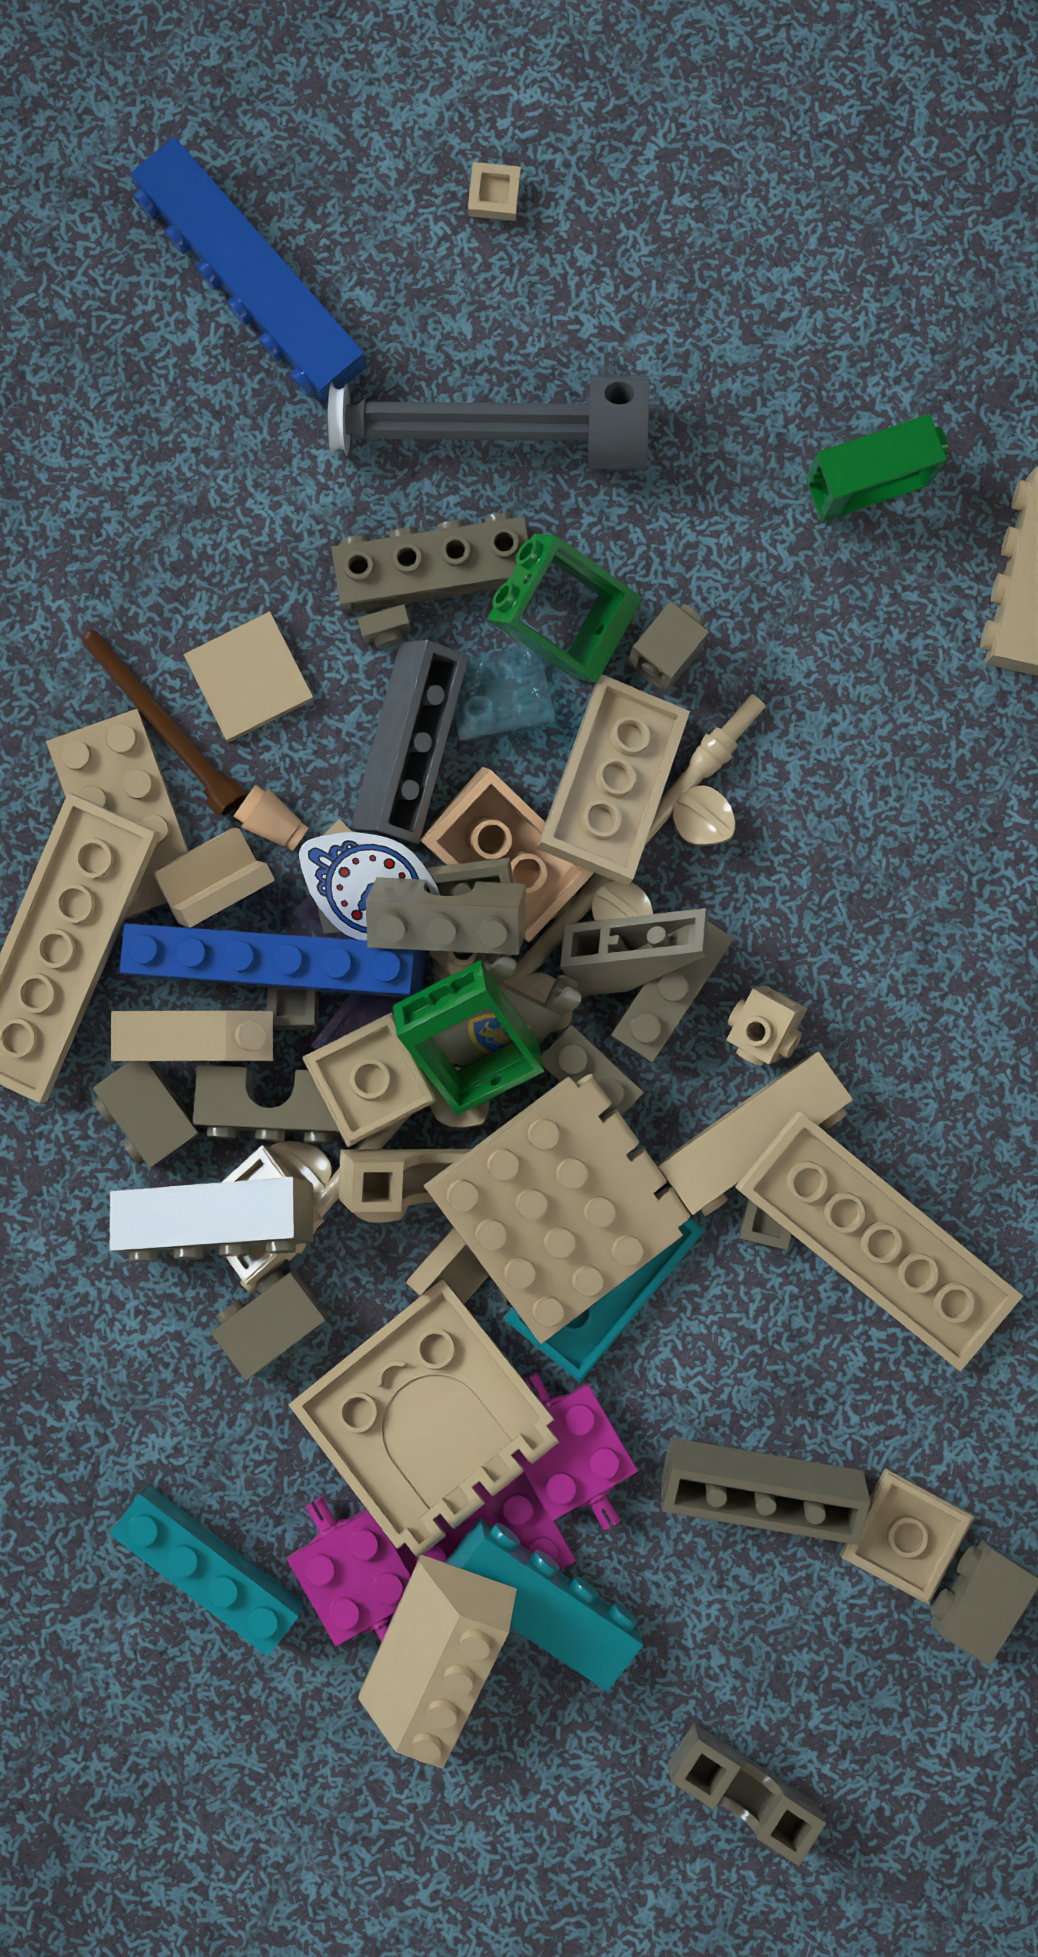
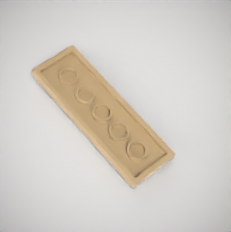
M68 793L0 953V1085L38 1103L47 1102L161 835V833L75 794Z
M799 1110L735 1186L743 1195L960 1372L1023 1297L1021 1293Z

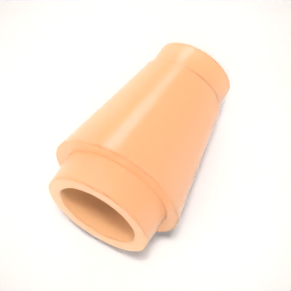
M256 784L233 816L243 823L241 828L278 845L285 846L291 851L296 848L309 829L269 788L264 791Z

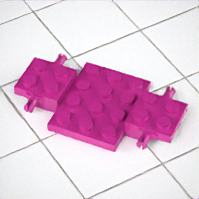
M538 1372L530 1375V1380L538 1392L536 1396L555 1419L548 1427L557 1437L559 1443L534 1464H531L520 1450L517 1451L513 1456L523 1467L524 1472L494 1497L481 1482L477 1484L474 1488L484 1499L485 1504L455 1529L448 1524L442 1515L437 1517L435 1520L442 1527L446 1536L423 1554L424 1556L445 1563L480 1517L493 1527L496 1523L506 1526L519 1538L521 1546L532 1553L536 1550L546 1553L558 1564L561 1570L574 1563L576 1557L556 1524L555 1519L574 1508L590 1505L602 1530L611 1528L602 1509L606 1511L613 1526L621 1521L607 1494L614 1485L635 1474L638 1470L588 1382L566 1395L550 1397L538 1376ZM527 1377L524 1378V1381L528 1384V1386H529V1387L532 1389V1391L535 1393V1391H534L533 1387L531 1386V1384H530L529 1380L527 1379ZM318 1497L315 1502L311 1501L308 1503L305 1509L309 1512L319 1532L309 1544L288 1555L287 1561L335 1647L361 1632L375 1630L382 1642L419 1558L414 1555L407 1544L397 1549L367 1508L348 1519L336 1521L324 1497Z

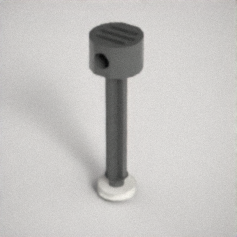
M590 375L589 404L367 401V398H364L357 405H350L348 384L346 383L343 389H336L331 382L328 396V411L325 415L329 448L332 456L339 449L344 450L345 455L348 456L350 435H358L365 442H367V438L588 441L589 470L647 471L649 375Z

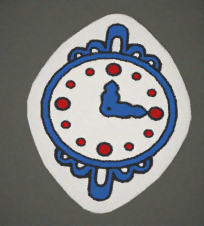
M357 832L336 833L307 840L299 851L301 869L314 901L336 928L357 940L367 941L366 899L377 877L426 880V891L440 896L436 883L416 855L403 844L387 837Z

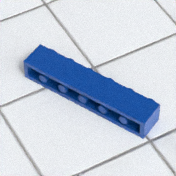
M175 136L130 173L137 192L133 194V198L150 219L154 218L157 214L168 226L164 233L173 246L182 255L189 250L200 262L195 268L203 280L213 290L219 286L223 288L231 298L226 303L232 313L244 326L252 322L262 333L258 338L262 347L276 362L282 357L294 370L289 376L306 397L314 393L324 404L328 401L331 382L334 388L342 389L346 383L348 384L367 367L365 355L361 348Z
M124 923L119 973L147 979L408 998L423 990L426 950L368 948L366 940Z

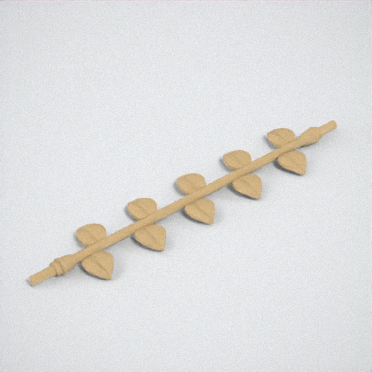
M751 694L721 729L716 727L710 735L705 734L701 745L692 754L688 768L661 797L645 845L672 814L678 833L683 840L692 845L710 846L725 843L732 839L736 829V822L727 799L711 787L697 785L704 778L713 775L723 764L733 758L731 754L738 747L737 739L766 707L758 697ZM595 873L578 894L576 892L553 916L551 920L555 919L554 922L516 964V969L512 975L504 980L503 983L545 1003L556 979L548 974L535 972L563 941L564 926L566 924L578 923L591 907L595 921L654 914L649 898L633 882L626 886ZM455 954V957L459 960H467L471 957ZM435 976V982H436V983L439 982V981H441L440 979H438V978ZM572 1011L562 1016L550 1033L566 1030L572 1020ZM455 1067L457 1071L462 1069L461 1067ZM423 1071L437 1099V1102L430 1105L438 1121L451 1128L476 1127L486 1122L490 1114V1100L483 1105L473 1107L457 1115ZM409 1117L365 1138L356 1149H382ZM283 1141L273 1144L270 1149L291 1177L313 1183V1206L323 1217L339 1197L340 1168L333 1174L331 1160L323 1151L311 1144L297 1141ZM407 1207L401 1212L353 1213L360 1219L370 1223H388L401 1220L405 1215ZM306 1243L297 1245L296 1252L287 1254L253 1286L246 1285L242 1280L240 1284L251 1294L255 1295L258 1291L255 1286L275 1272L285 1259L291 1261L297 1253L302 1254Z

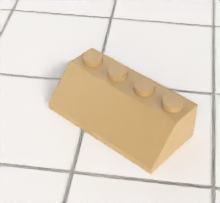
M420 1555L358 1696L359 1701L396 1753L442 1769L444 1768L509 1634L516 1588Z

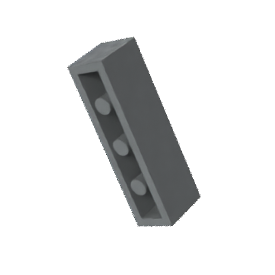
M430 640L402 642L399 644L353 815L351 830L387 837L403 844H419L469 658L468 655Z

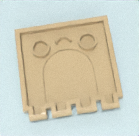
M592 1074L586 1075L576 1083L567 1077L423 1185L540 1344L683 1236L678 1227L691 1216V1213L671 1186L662 1189L656 1195L653 1194L667 1180L645 1148L638 1149L630 1156H626L627 1153L639 1144V1140L618 1110L614 1109L599 1118L598 1115L609 1108L612 1102Z
M444 1279L436 1283L288 1404L395 1547L399 1549L407 1544L417 1558L425 1554L446 1536L442 1527L435 1520L437 1517L442 1515L448 1524L455 1529L485 1504L484 1499L474 1488L477 1484L481 1482L494 1497L524 1472L523 1467L513 1456L517 1451L520 1450L527 1460L534 1464L559 1443L557 1437L548 1427L555 1421L554 1417Z

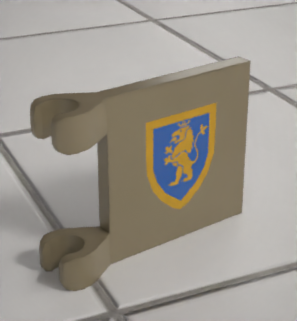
M487 953L483 964L537 1038L540 1046L562 1016L573 1011L579 1005L582 996L576 990L577 981L569 976L560 975L554 982L545 1003L503 983L516 969V961L511 958L512 954ZM490 1008L432 1036L447 1058L462 1067H466L514 1042Z

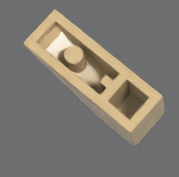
M111 1011V1061H273V1011Z

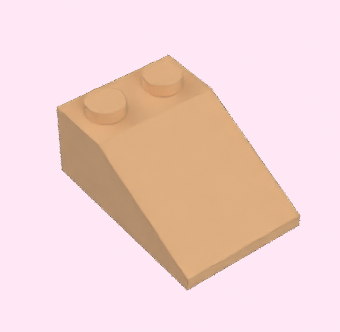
M482 767L426 826L420 838V842L445 865L510 858L514 883L526 884V931L524 939L528 942L539 933L595 873L536 849L546 822L491 769Z

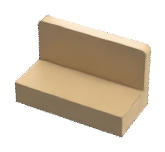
M235 827L157 868L153 872V876L177 922L189 928L275 881L267 863L256 861L241 830Z
M453 1227L408 1278L406 1283L421 1296L441 1279H444L465 1304L488 1278L489 1274Z

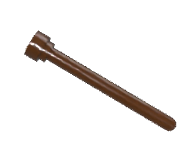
M85 631L82 635V643L204 785L203 793L207 796L206 804L218 818L228 815L246 799L248 792L236 778L230 779L226 774L220 775L97 631Z

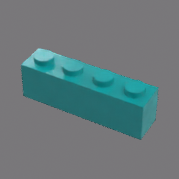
M150 1484L142 1490L109 1533L114 1539L268 1657L299 1617L304 1605L301 1600Z
M479 1517L445 1563L516 1588L510 1627L608 1692L644 1645L636 1626L638 1623L637 1618L623 1605L614 1603L613 1606H610L598 1598L599 1593L583 1578L576 1576L572 1580L561 1573L558 1564L546 1553L540 1550L532 1553L521 1546L519 1538L506 1526L496 1523L493 1527Z

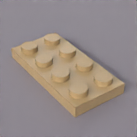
M602 674L598 682L595 683L536 849L628 886L634 879L690 711Z
M134 709L47 740L46 743L65 797L68 793L78 795L161 833L124 920L168 905L153 876V872L157 868L189 852V848L140 711Z

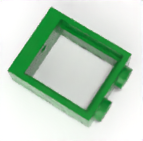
M927 414L817 452L805 480L821 523L929 486L947 460L946 455L949 454L948 441L943 429L940 426L935 427L931 415Z
M533 534L531 539L527 540L520 548L516 557L517 565L508 581L495 593L492 602L493 608L487 620L574 679L597 683L643 598L558 536ZM551 561L599 595L568 653L519 620Z
M481 960L393 1005L397 1037L457 1115L473 1107L483 1105L489 1099L517 1085L525 1084L533 1077L544 1072L537 1038ZM490 1008L514 1042L457 1071L432 1036Z

